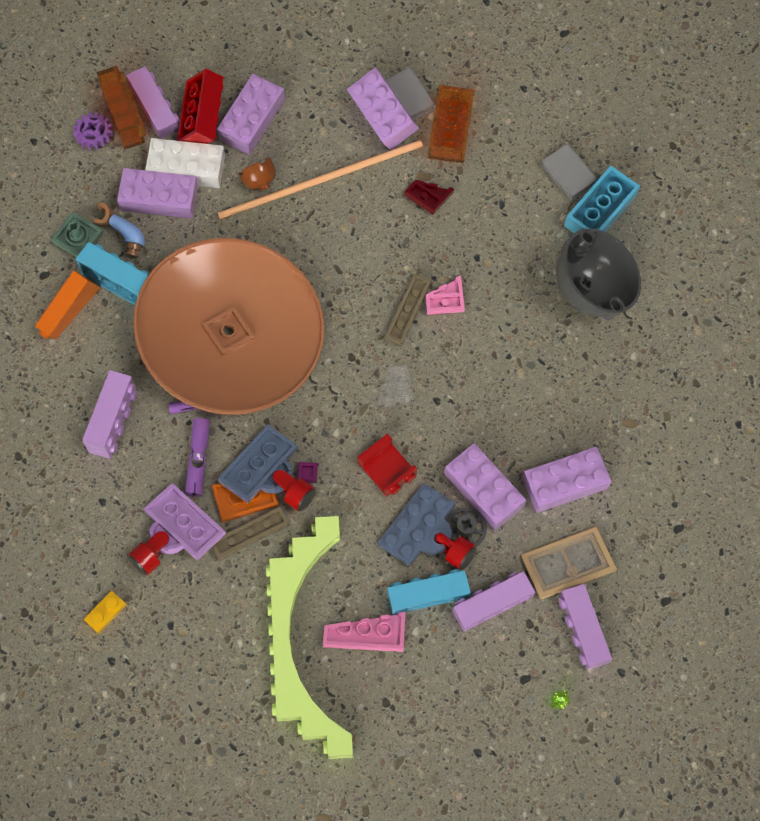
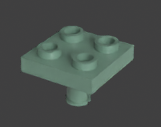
M72 212L51 238V241L77 258L88 242L95 244L104 232L101 228Z

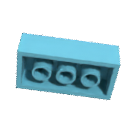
M610 165L567 215L564 226L573 233L582 229H598L607 232L637 197L640 185Z
M88 242L76 258L81 275L136 305L140 289L149 276L147 271L136 269L131 262L120 260L119 256L115 253L104 251V248L96 243Z

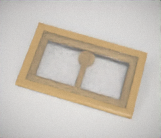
M596 526L520 554L540 600L617 571Z

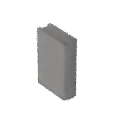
M411 67L386 79L413 120L436 109L435 102Z
M569 144L543 159V164L541 165L571 202L590 190L598 180Z

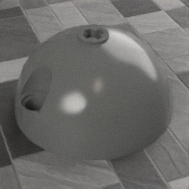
M582 229L574 233L563 245L556 263L557 283L562 295L575 309L591 316L611 320L618 314L633 307L640 296L641 276L634 257L622 242L609 233L598 229Z

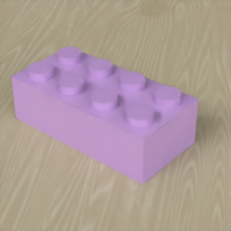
M376 68L372 69L347 89L383 144L390 150L419 129L387 80Z
M252 74L217 128L218 140L250 155L285 100L284 88Z
M123 168L117 199L120 211L193 219L198 190L197 178L192 175Z
M109 370L83 437L84 445L89 453L109 459L112 453L115 454L118 447V437L122 436L124 432V421L129 418L131 403L136 400L138 394L132 376Z
M475 443L445 466L444 475L495 531L525 506L526 499Z
M597 447L526 470L522 477L536 513L606 490L611 484V479Z

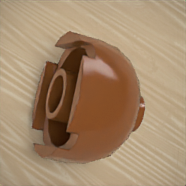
M266 158V162L262 164L259 161L242 170L243 173H238L246 187L252 190L260 189L261 191L271 187L270 183L276 176V170L271 158Z

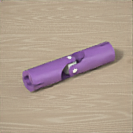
M204 418L193 419L190 442L192 452L189 455L185 495L191 497L192 495L193 497H201L203 493L206 465L204 451L208 446L210 421ZM191 461L195 464L203 462V465L200 468H196L192 465Z

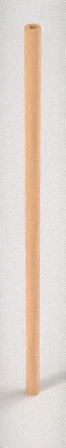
M422 141L412 142L218 212V217L223 219L423 147Z

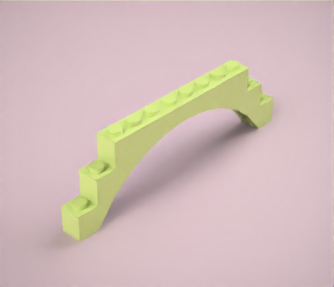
M339 516L315 517V524H311L312 536L315 537L292 538V544H289V556L293 557L270 558V565H266V577H270V584H267V596H271V604H268V616H272V623H268L269 636L273 635V643H269L270 655H274V663H270L271 675H275V683H271L272 696L275 695L276 703L272 704V715L276 716L277 721L301 720V722H298V735H302L303 740L327 739V741H323L324 754H328V759L353 758L352 734L328 718L313 702L300 681L292 658L290 627L296 596L306 575L318 559L340 541Z

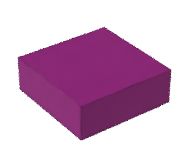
M298 462L297 479L303 478L308 483H317L318 463Z

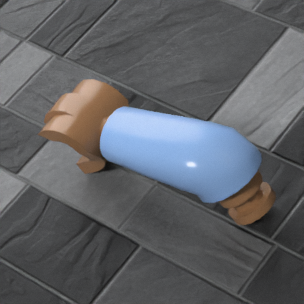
M98 203L96 206L101 212L105 213L103 219H95L94 223L98 226H111L124 237V242L127 244L126 248L128 251L125 252V255L138 258L139 254H137V251H140V248L145 246L143 233L138 227L116 215L107 204Z

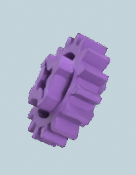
M88 112L86 117L83 114L81 115L82 120L76 119L77 125H73V134L76 142L81 143L82 148L87 145L89 150L94 146L98 150L99 145L105 147L104 142L109 143V137H113L112 124L109 118H105L104 114L99 116L98 112H95L94 115Z

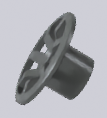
M460 508L449 514L446 521L449 523L451 519L457 524L455 528L451 529L452 533L458 532L459 537H467L476 547L483 542L487 533V524L479 512L471 508ZM464 512V515L459 517V519L454 517L455 514ZM468 512L475 514L477 518L468 515ZM480 520L483 524V531L476 528ZM474 533L482 535L476 543H474L472 537Z

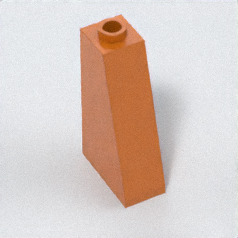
M73 270L35 325L40 330L39 334L46 339L51 337L56 340L98 292L100 287Z

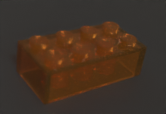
M114 66L96 72L101 91L124 150L145 143L144 136L146 132L141 116L138 114L136 103L132 99L131 90L126 84L123 71L119 72L118 67Z
M439 85L429 143V159L464 163L474 101V89Z

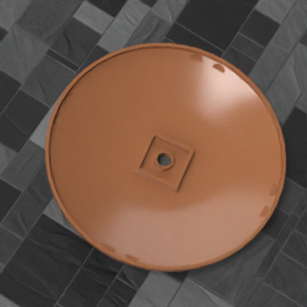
M214 238L202 240L182 247L168 255L146 278L140 289L134 310L133 326L137 349L152 377L167 392L180 401L197 409L217 414H248L281 403L293 395L306 382L318 362L323 347V312L316 292L309 280L291 261L280 253L264 245L242 239ZM231 328L234 333L226 335L223 329Z

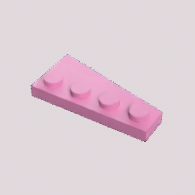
M399 612L391 616L389 614L382 615L379 618L373 619L365 618L356 622L348 621L325 625L323 647L403 652L405 612Z

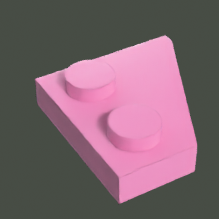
M461 276L456 277L454 281L447 285L440 286L438 290H433L426 294L427 315L465 311Z

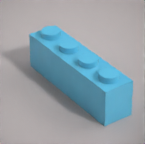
M459 569L451 570L448 574L442 576L440 574H433L424 580L415 578L406 584L396 582L387 588L392 615L458 601L463 598L467 599L470 598L471 594L465 570L460 571Z

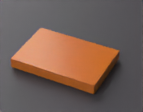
M222 484L212 485L222 523L279 506L276 495L273 493H266L260 490L249 503H246Z

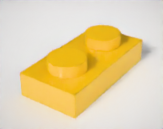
M111 590L83 620L100 634L127 604Z

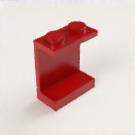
M388 434L357 457L358 464L386 497L390 494L395 495L401 490V486L404 483H410L416 478L417 467L415 465L412 467L393 446L392 438Z

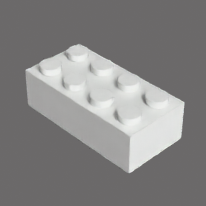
M151 138L145 170L196 176L198 186L220 188L225 160L224 146Z

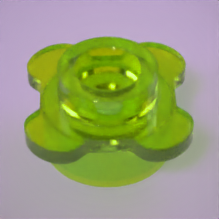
M558 691L552 697L551 707L562 710L570 700V697L567 696L568 692Z

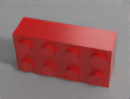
M205 68L186 80L177 141L209 144L215 140L217 135L216 126L219 121L218 112L221 106V92L224 87L223 76Z

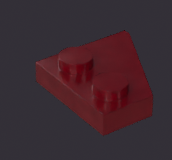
M415 179L405 190L404 195L434 215L454 193V188L444 189L438 187V184L425 183Z

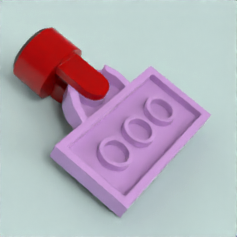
M171 483L143 508L145 513L155 522L149 530L150 539L145 544L140 542L128 553V559L140 573L148 576L161 564L158 557L162 553L173 554L185 549L193 558L199 560L226 533L178 487Z

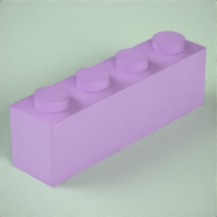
M145 66L127 74L128 84L159 139L177 132L180 120L177 114L172 113L170 110L172 107L169 100L163 98L164 93L161 86L155 84L156 79L153 72H149Z
M524 571L519 574L518 572L510 574L507 577L508 579L503 582L500 580L490 585V589L483 591V589L476 591L472 594L473 597L468 600L463 598L457 601L452 612L463 632L532 598L535 591Z
M585 584L561 591L558 601L561 609H565L567 614L565 621L568 628H572L574 634L572 635L575 647H579L581 665H585L586 670H590L610 663L612 657Z

